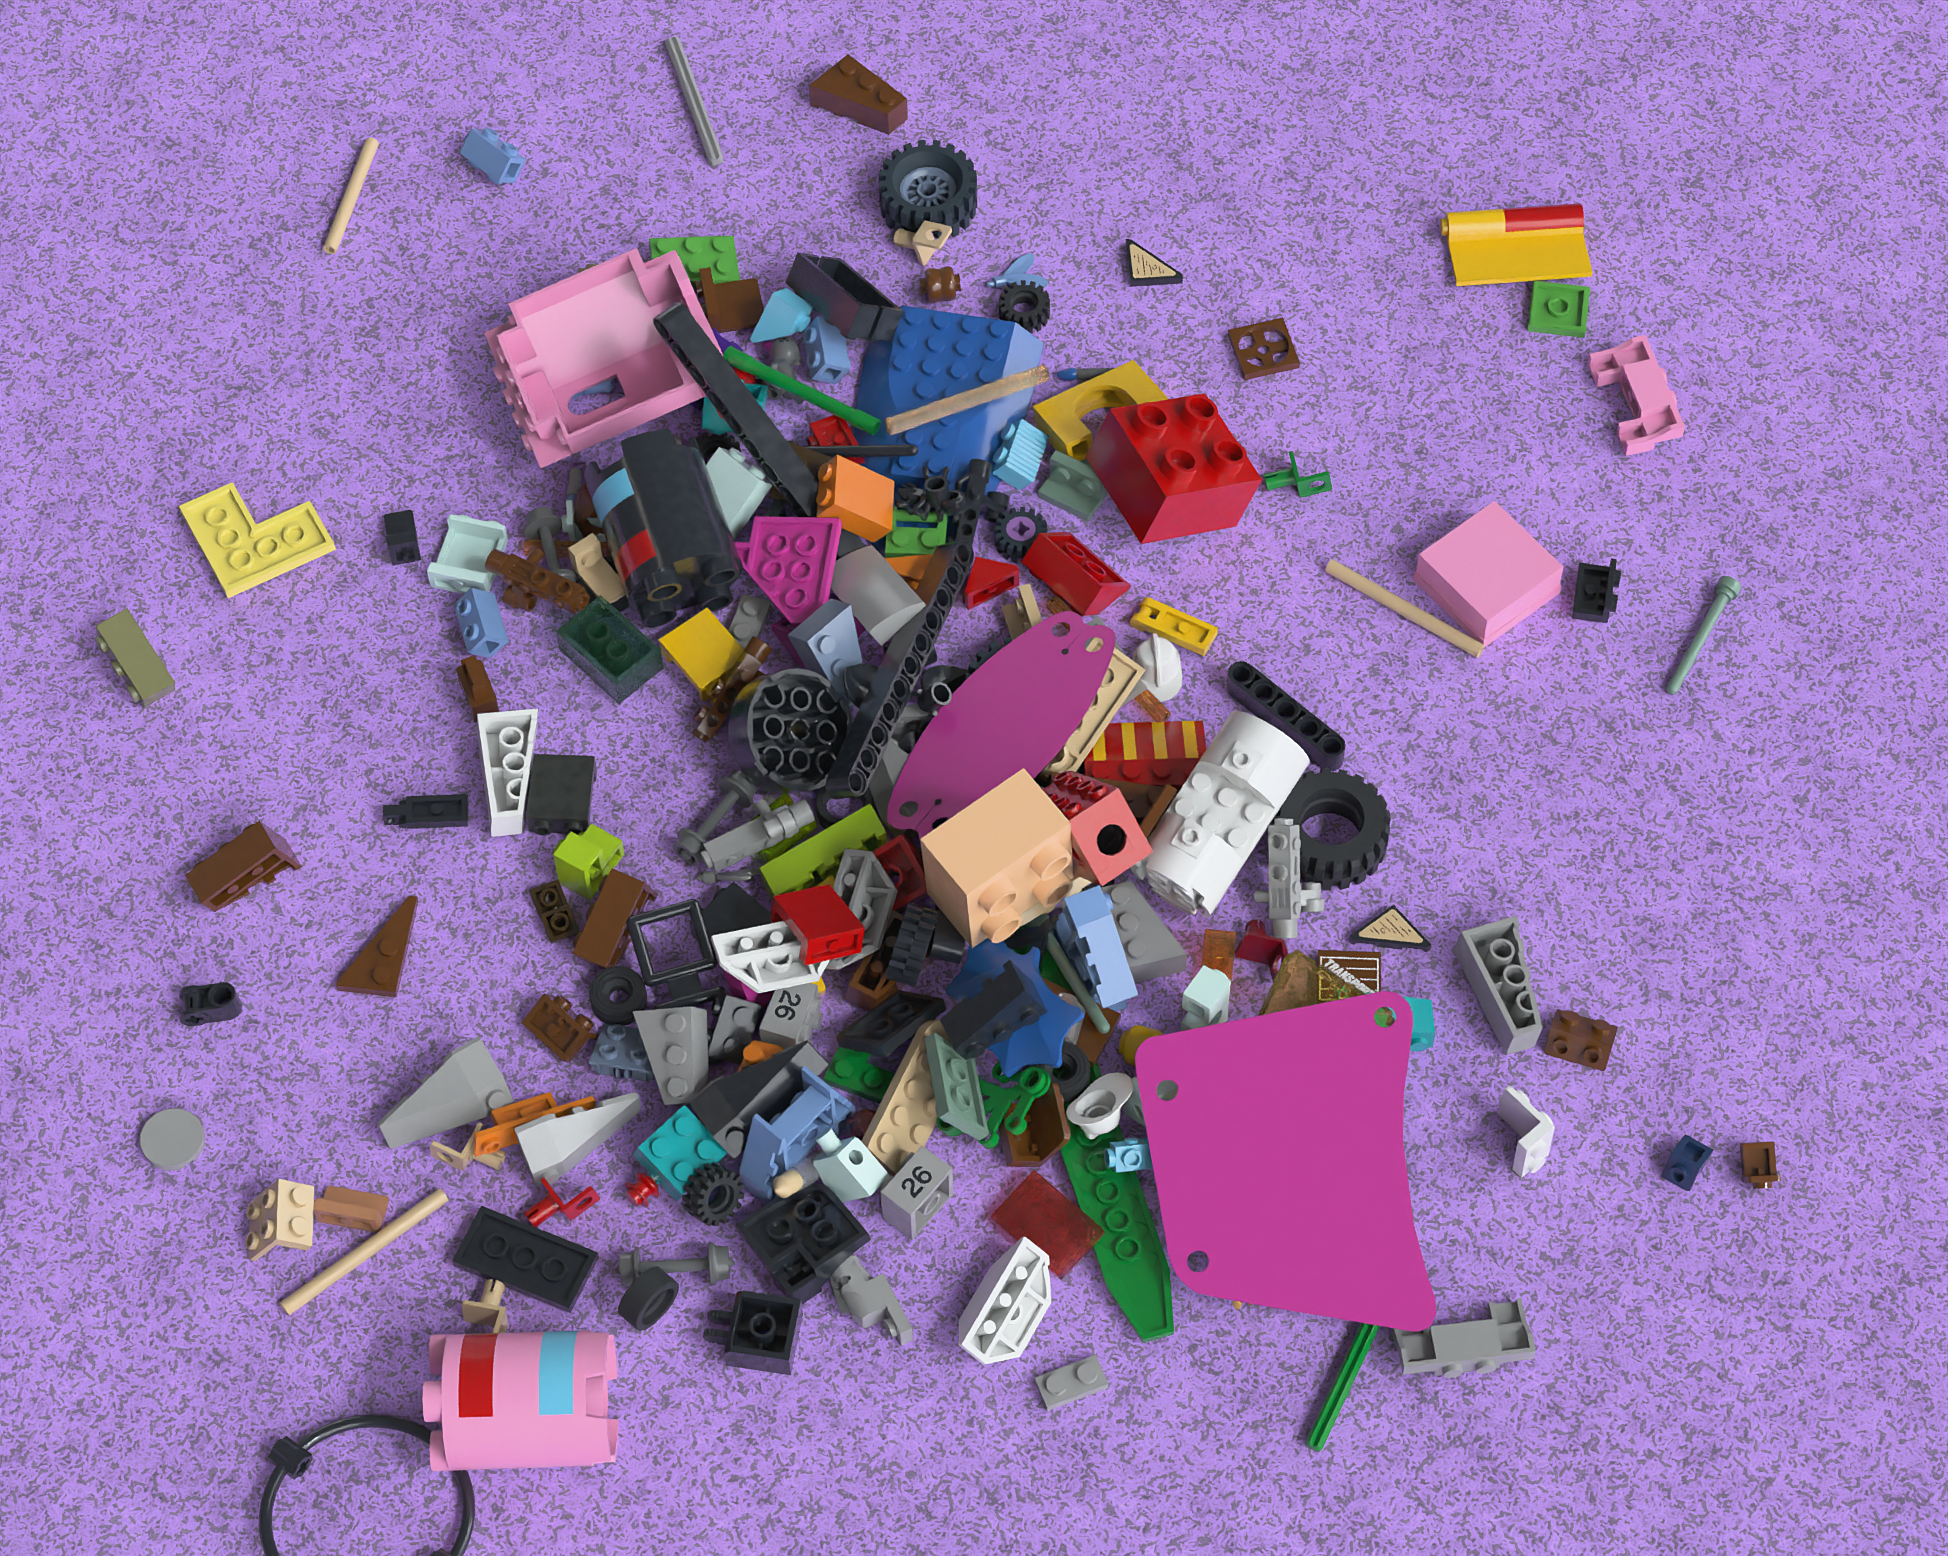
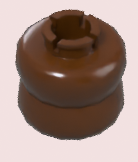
M950 266L940 269L928 268L924 272V278H919L921 296L927 295L929 303H937L941 300L953 301L956 299V291L961 292L959 273L954 275L953 268Z

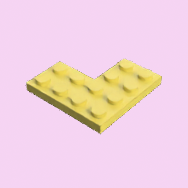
M232 482L179 506L182 516L227 598L336 550L333 540L310 501L256 524Z

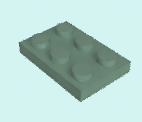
M936 1033L924 1038L927 1050L926 1059L930 1066L931 1086L935 1094V1109L938 1117L979 1141L987 1137L989 1131L975 1058H970L966 1061L954 1051L951 1042Z

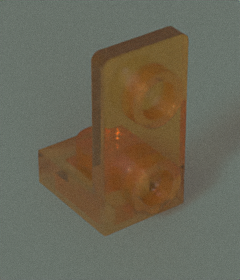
M1205 929L1201 968L1205 965L1212 970H1220L1231 982L1236 932Z

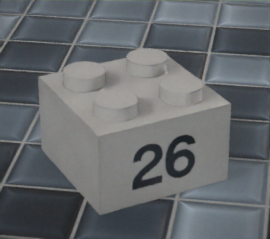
M806 983L774 991L759 1028L761 1042L778 1045L784 1050L806 1040L812 1045L813 1041L810 1039L813 1030H819L823 1020V1013L820 1012L822 998L818 996V986L816 984Z
M923 1146L916 1153L911 1152L902 1162V1169L895 1176H889L880 1188L882 1218L911 1240L920 1233L953 1195L952 1167Z

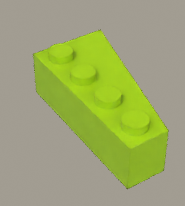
M868 804L779 857L768 861L760 867L761 882L772 902L773 896L816 887L831 875L836 879L845 849L873 852L887 843V832L872 805Z

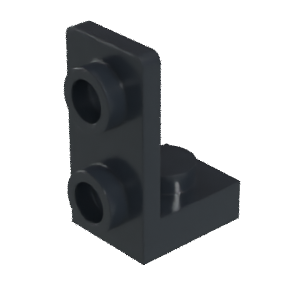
M405 510L385 514L386 541L392 566L420 561L421 554L413 511Z

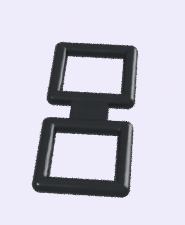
M689 899L633 915L627 919L626 924L645 985L653 987L667 983L672 998L670 1001L656 1004L653 1010L698 1006L713 1001L715 997H720L722 990L726 991L722 986L703 991L698 973L714 969L717 966V960L699 902L696 899ZM689 913L703 959L654 973L641 926ZM708 1056V1067L726 1062L725 1060Z

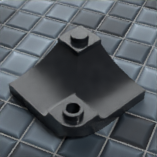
M803 1184L800 1190L789 1197H776L736 1224L739 1234L762 1262L779 1290L785 1297L801 1299L802 1304L822 1291L821 1287L832 1273L853 1253L871 1240L869 1233L829 1187L822 1184Z

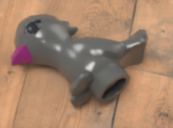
M785 336L777 338L773 342L767 341L763 343L762 346L771 357L769 367L797 380L792 366H800L799 361H802L796 341ZM759 377L755 378L756 384L768 386L767 397L772 400H778L783 396L786 399H794L799 405L805 401Z

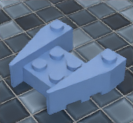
M1098 885L1064 898L1060 904L1063 913L1058 914L1059 920L1056 922L1057 926L1054 929V937L1095 1002L1101 1004L1102 1009L1108 1007L1114 1011H1119L1127 1008L1126 1000L1138 996V992L1110 910H1113V905L1107 892L1103 893Z
M806 1066L801 1069L804 1092L800 1091L795 1095L790 1103V1107L783 1114L775 1115L770 1123H767L758 1114L752 1119L739 1173L744 1187L765 1204L778 1197L773 1190V1180L787 1170L794 1169L818 1144L815 1138L819 1133L827 1128H831L839 1138L847 1130V1126L857 1120L855 1105Z

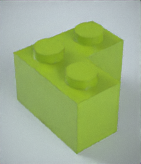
M592 823L585 832L582 831L579 835L570 832L565 840L561 839L556 844L553 851L560 885L589 901L598 891L602 878L606 874L609 875L611 868L614 869L625 855L621 839Z

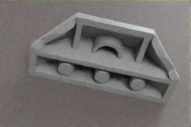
M845 849L833 886L836 893L865 927L861 953L831 959L826 969L839 970L879 950L898 890L875 854L871 851Z

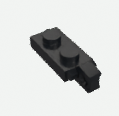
M466 794L406 796V800L399 801V805H383L384 825H399V828L407 829L468 827L469 799Z

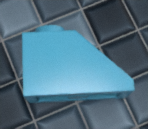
M788 288L774 292L749 340L756 343L789 336L799 331L802 332L811 320L809 315L813 307Z

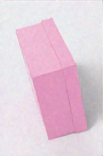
M1493 501L1419 553L1417 570L1414 572L1413 581L1471 638L1484 644L1486 647L1560 593L1563 566L1497 502Z

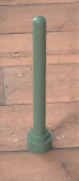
M1721 576L1714 588L1716 598L1666 687L1669 694L1674 695L1678 692L1726 603L1737 598L1742 587L1736 579L1730 576Z
M1039 915L1026 923V927L1040 926L1049 915ZM1053 930L1049 934L1046 948L1100 1033H1107L1110 1030V1024L1053 935Z

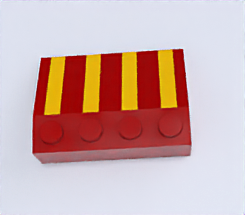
M1203 720L1109 723L1084 759V775L1160 787L1169 784L1177 789L1176 797L1207 750Z

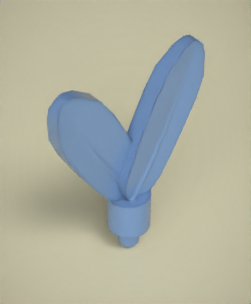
M1025 254L1019 257L1006 270L1004 275L993 277L992 281L986 283V286H994L996 289L1006 285L1011 286L1013 282H1016L1019 286L1021 285V280H1026V285H1030V282L1033 281L1036 282V288L1039 285L1045 288L1048 285V281L1038 275L1025 274L1032 267L1035 259L1033 254Z

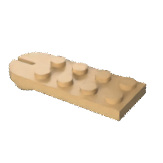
M1094 637L1086 650L1089 652L1100 650L1103 646V640ZM1114 647L1107 672L1088 711L1065 745L1038 776L1039 779L1047 781L1051 772L1077 771L1145 672L1144 668Z
M940 1020L927 1021L917 1030L861 1141L890 1176H895L902 1169V1162L911 1152L916 1153L921 1146L925 1147L937 1122L936 1099L931 1086L932 1077L930 1066L926 1059L927 1050L924 1038L936 1033L950 1042Z

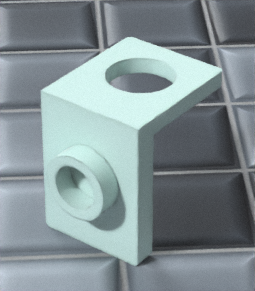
M566 500L567 515H562L563 533H569L570 544L574 545L584 538L574 523L572 500ZM587 518L592 525L601 527L598 518ZM604 534L596 535L600 543H606Z

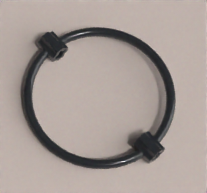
M367 1414L346 1417L330 1422L307 1434L297 1443L288 1436L279 1439L272 1447L268 1456L269 1462L276 1467L264 1488L259 1509V1535L264 1555L280 1556L272 1528L275 1498L286 1474L295 1480L301 1477L309 1468L313 1456L308 1450L336 1434L360 1428L398 1430L415 1436L430 1445L432 1430L402 1417ZM453 1470L462 1500L461 1524L456 1541L449 1553L440 1548L430 1556H463L467 1549L475 1521V1496L467 1470Z

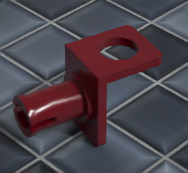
M1257 919L1251 920L1245 925L1246 932L1235 950V956L1268 965L1273 984L1279 985L1290 965L1285 940L1266 936L1264 923L1260 920L1258 926ZM1281 958V965L1279 970H1277L1278 962Z

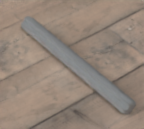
M676 36L668 38L666 40V48L708 162L711 166L721 165L724 161L723 154L681 41Z

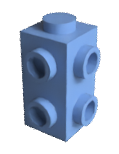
M490 128L471 129L464 139V145L460 154L468 159L469 165L487 173V178L490 181L500 185L502 183H514L526 161V158L518 153L519 149L508 142H503L498 138L499 134Z
M817 316L803 333V341L806 344L807 365L810 369L811 379L837 384L850 370L846 338L840 334L841 331L836 326L828 324L824 320L825 317Z
M470 588L453 604L468 653L491 658L509 642L494 593Z

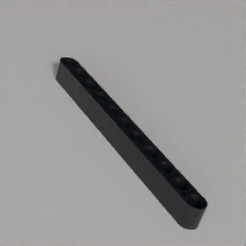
M677 301L654 317L653 324L659 334L798 517H817L818 504L816 498L819 483L689 310L681 302ZM843 528L841 529L836 561L853 551L866 547L858 535Z
M967 540L946 543L936 547L915 591L926 606L895 633L827 776L826 790L832 799L839 800L857 797L866 792L973 563V547Z

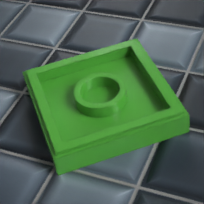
M1533 281L1527 331L1585 338L1590 287Z

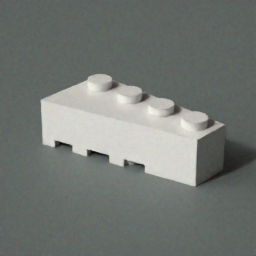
M538 709L477 714V738L491 837L522 834L537 733Z

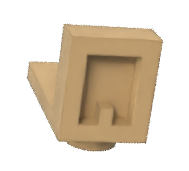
M593 533L568 548L573 570L604 606H609L625 596L618 574L602 557L600 541Z

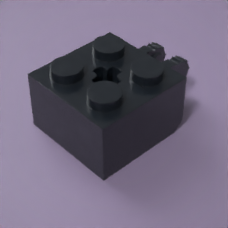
M739 1291L736 1293L733 1312L710 1310L707 1315V1319L710 1322L729 1326V1331L706 1329L703 1338L708 1342L725 1345L724 1357L726 1366L791 1375L803 1318L801 1299Z

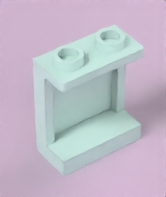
M449 514L447 519L449 529L436 563L430 562L427 570L430 587L462 594L470 588L490 592L495 574L486 570L485 563L488 555L494 549L502 552L505 551L508 542L505 526L496 521H482L472 519L467 515Z

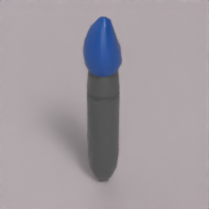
M1068 368L1058 371L1056 374L1065 381H1074L1076 379L1090 380L1114 368Z

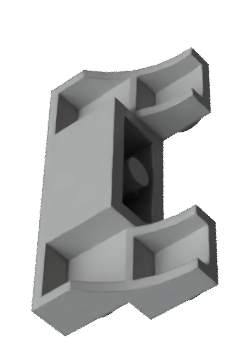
M1517 1298L1516 1302L1494 1304V1301L1489 1302L1488 1312L1490 1319L1430 1326L1429 1331L1428 1328L1421 1331H1406L1392 1328L1395 1347L1399 1352L1402 1374L1434 1371V1376L1444 1375L1446 1378H1453L1462 1375L1463 1372L1490 1373L1495 1371L1496 1368H1500L1501 1363L1534 1359L1536 1349L1533 1335L1524 1313L1522 1299Z

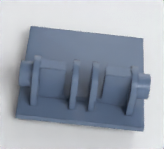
M605 1023L589 1060V1064H592L591 1070L597 1071L598 1075L614 1076L615 1074L616 1078H620L622 1069H625V1079L630 1078L632 1070L633 1080L648 1082V1079L654 1080L655 1075L639 1029Z

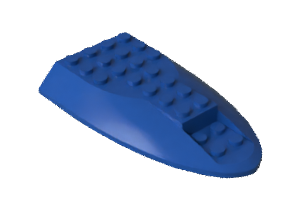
M902 305L899 308L903 310V314L891 342L880 340L878 343L869 342L859 384L856 409H860L880 419L881 425L874 436L854 427L853 435L858 445L913 444L918 447L919 452L916 456L864 457L865 462L859 465L894 481L893 506H897L896 499H901L897 489L898 487L901 488V484L907 485V482H910L925 490L923 466L928 467L929 477L942 476L944 467L948 466L947 481L949 491L955 490L956 482L967 474L969 461L971 459H982L993 465L989 483L986 484L984 495L987 496V492L997 490L1002 480L997 475H993L992 472L995 466L993 456L998 448L1002 446L1004 440L1001 438L1003 429L1007 424H1012L1020 418L1026 420L1044 343L1016 322ZM967 481L962 484L961 491L965 492ZM926 503L920 509L924 510ZM949 515L946 543L949 536L954 537L956 527L951 526L953 516ZM897 521V527L937 528L938 523ZM886 535L875 543L870 541L883 558H885Z

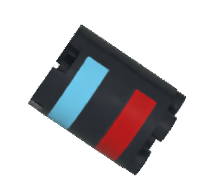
M669 429L644 432L622 440L621 445L624 458L611 464L602 472L597 462L592 461L584 472L586 486L628 603L633 610L639 612L643 626L648 628L667 624L677 616L676 611L698 605L700 611L708 608L711 612H716L726 608L734 600L730 586L738 579L743 569L742 561L696 438L694 436L689 438L691 446L676 444Z

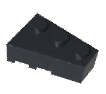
M1010 959L1003 965L1005 971L994 981L992 978H987L982 983L984 989L973 999L970 996L965 997L940 1019L954 1051L966 1061L970 1058L981 1056L985 1049L997 1042L1009 1039L1015 1031L1024 1026L1034 1024L1039 1020L1040 1016L1048 1012L1033 981Z

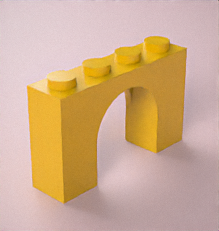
M1131 360L1034 405L1033 412L1036 428L1049 435L1047 441L1052 447L1081 461L1086 459L1085 456L1093 443L1092 433L1081 421L1084 415L1102 407L1118 408L1145 402L1167 400L1168 397L1134 360Z

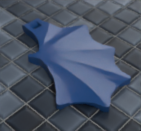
M986 938L974 948L969 945L965 965L946 988L945 992L949 997L959 1003L967 996L973 999L984 989L982 983L987 978H992L994 981L1005 971L1003 965L1010 959L1033 981L1048 1011L1040 1016L1039 1020L1034 1024L1020 1028L1009 1039L997 1042L987 1048L1000 1061L1002 1073L1009 1078L1022 1067L1035 1064H1045L1060 1068L1062 1064L1061 1049L1063 1040L1071 1027L1084 1018V1012L1055 995L1044 982L1038 969L1040 950L1033 946L1029 953L1020 955L1008 948L1004 941L992 943L989 938Z

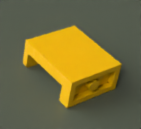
M705 608L659 639L661 653L668 662L673 661L696 687L699 697L703 702L712 698L710 691L713 685L719 679L722 681L725 679L743 652L740 644L708 608Z

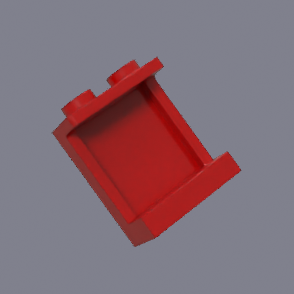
M830 884L773 896L770 920L772 923L784 921L801 942L799 959L805 966L861 953L865 927Z

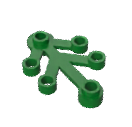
M1000 1062L996 1063L992 1069V1076L1002 1084L1009 1081L1017 1083V1085L1009 1089L985 1082L978 1076L981 1095L990 1097L983 1101L985 1115L991 1113L987 1121L989 1135L991 1134V1136L986 1141V1137L980 1141L977 1140L983 1147L991 1149L997 1145L999 1135L996 1131L1011 1103L1017 1099L1019 1101L1015 1110L1005 1119L1004 1125L1013 1135H1020L1025 1131L1027 1122L1024 1117L1033 1100L1044 1095L1051 1083L1050 1075L1043 1068L1030 1067L1024 1071L1018 1070L1008 1078L1004 1074L1000 1075L1002 1072ZM939 1117L937 1118V1127L945 1135L952 1137L963 1133L960 1129L942 1121Z

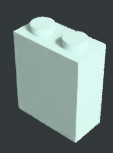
M718 447L706 467L733 540H735L773 484L765 479L766 474L762 469L753 464L750 467L744 462L746 456L734 448H731L729 451Z

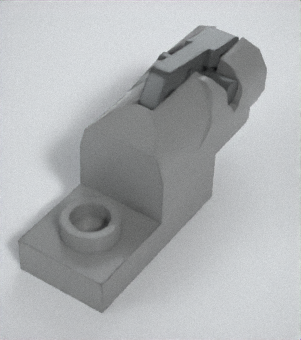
M850 1256L829 1277L839 1312L851 1315L854 1321L862 1328L870 1327L883 1320L890 1337L897 1336L901 1346L912 1341V1326L884 1273L872 1278L857 1256Z

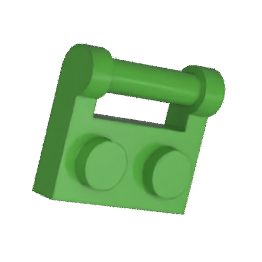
M893 506L892 531L886 534L885 558L933 554L937 546L946 544L948 515L944 514L943 521L939 522L935 511H930L927 520L922 521L920 516L915 514L911 516L906 510ZM897 521L938 523L937 528L897 527Z

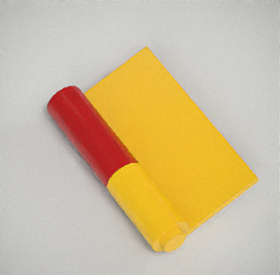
M1581 203L1446 212L1445 218L1440 219V232L1442 236L1446 235L1456 286L1592 277L1593 272L1583 235L1584 211Z

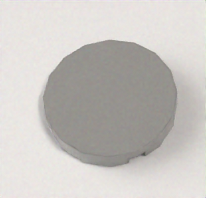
M180 1108L165 1109L154 1114L145 1123L140 1133V1146L145 1158L154 1167L165 1171L180 1170L200 1156L205 1146V1133L199 1119L191 1112Z

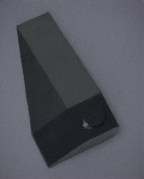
M806 1040L771 1055L770 1059L753 1066L750 1064L742 1067L741 1071L725 1078L721 1076L712 1080L691 1098L689 1103L712 1137L735 1159L745 1150L753 1117L758 1114L767 1123H770L775 1115L782 1114L790 1106L792 1099L797 1093L804 1091L801 1069L806 1066L818 1076L829 1063Z

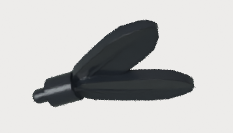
M1055 914L1052 918L1048 917L1040 926L1016 931L1005 939L1004 942L1008 948L1014 950L1030 945L1027 953H1029L1033 946L1037 947L1040 950L1039 969L1046 951L1049 934L1056 928L1059 915Z

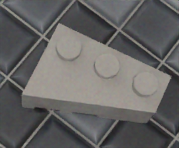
M1132 881L1101 888L1103 893L1107 892L1112 901L1113 910H1110L1134 983L1186 971L1187 953Z
M695 1007L633 1011L664 1105L692 1107L689 1100L709 1084L707 1010Z

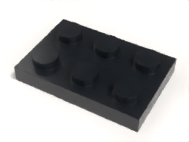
M897 990L836 1035L838 1046L854 1050L855 1052L875 1054L879 1057L888 1056L906 1040L913 1038L922 1024L935 1020L937 1016L947 1010L944 999Z

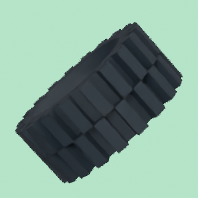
M919 140L917 147H912L911 143L903 145L904 152L902 153L898 149L894 150L891 153L892 160L886 158L883 162V169H880L878 181L882 218H886V225L890 229L895 226V232L901 228L917 233L925 220L951 226V236L953 238L959 235V227L966 230L970 225V219H974L977 208V173L974 170L972 160H966V153L962 150L955 153V146L949 143L943 148L941 147V141L933 140L932 145H926L925 140ZM932 231L933 236L937 238L942 234L940 231Z

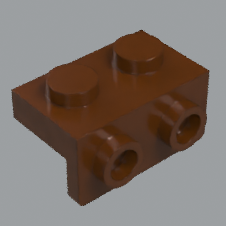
M1556 1009L1544 1053L1605 1071L1618 1027L1604 1020H1594L1580 1016L1574 1011Z

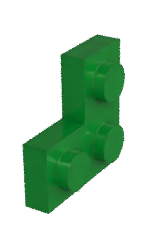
M838 1047L825 1074L824 1081L832 1087L880 1104L895 1073L868 1064L872 1055L870 1053L855 1052L851 1049Z

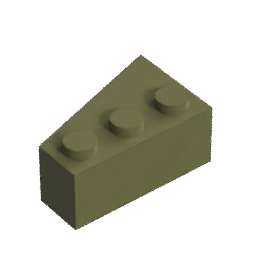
M128 608L96 625L97 636L94 637L95 642L102 653H105L110 659L111 667L119 678L122 677L127 683V692L135 703L140 701L145 708L176 690L175 681Z

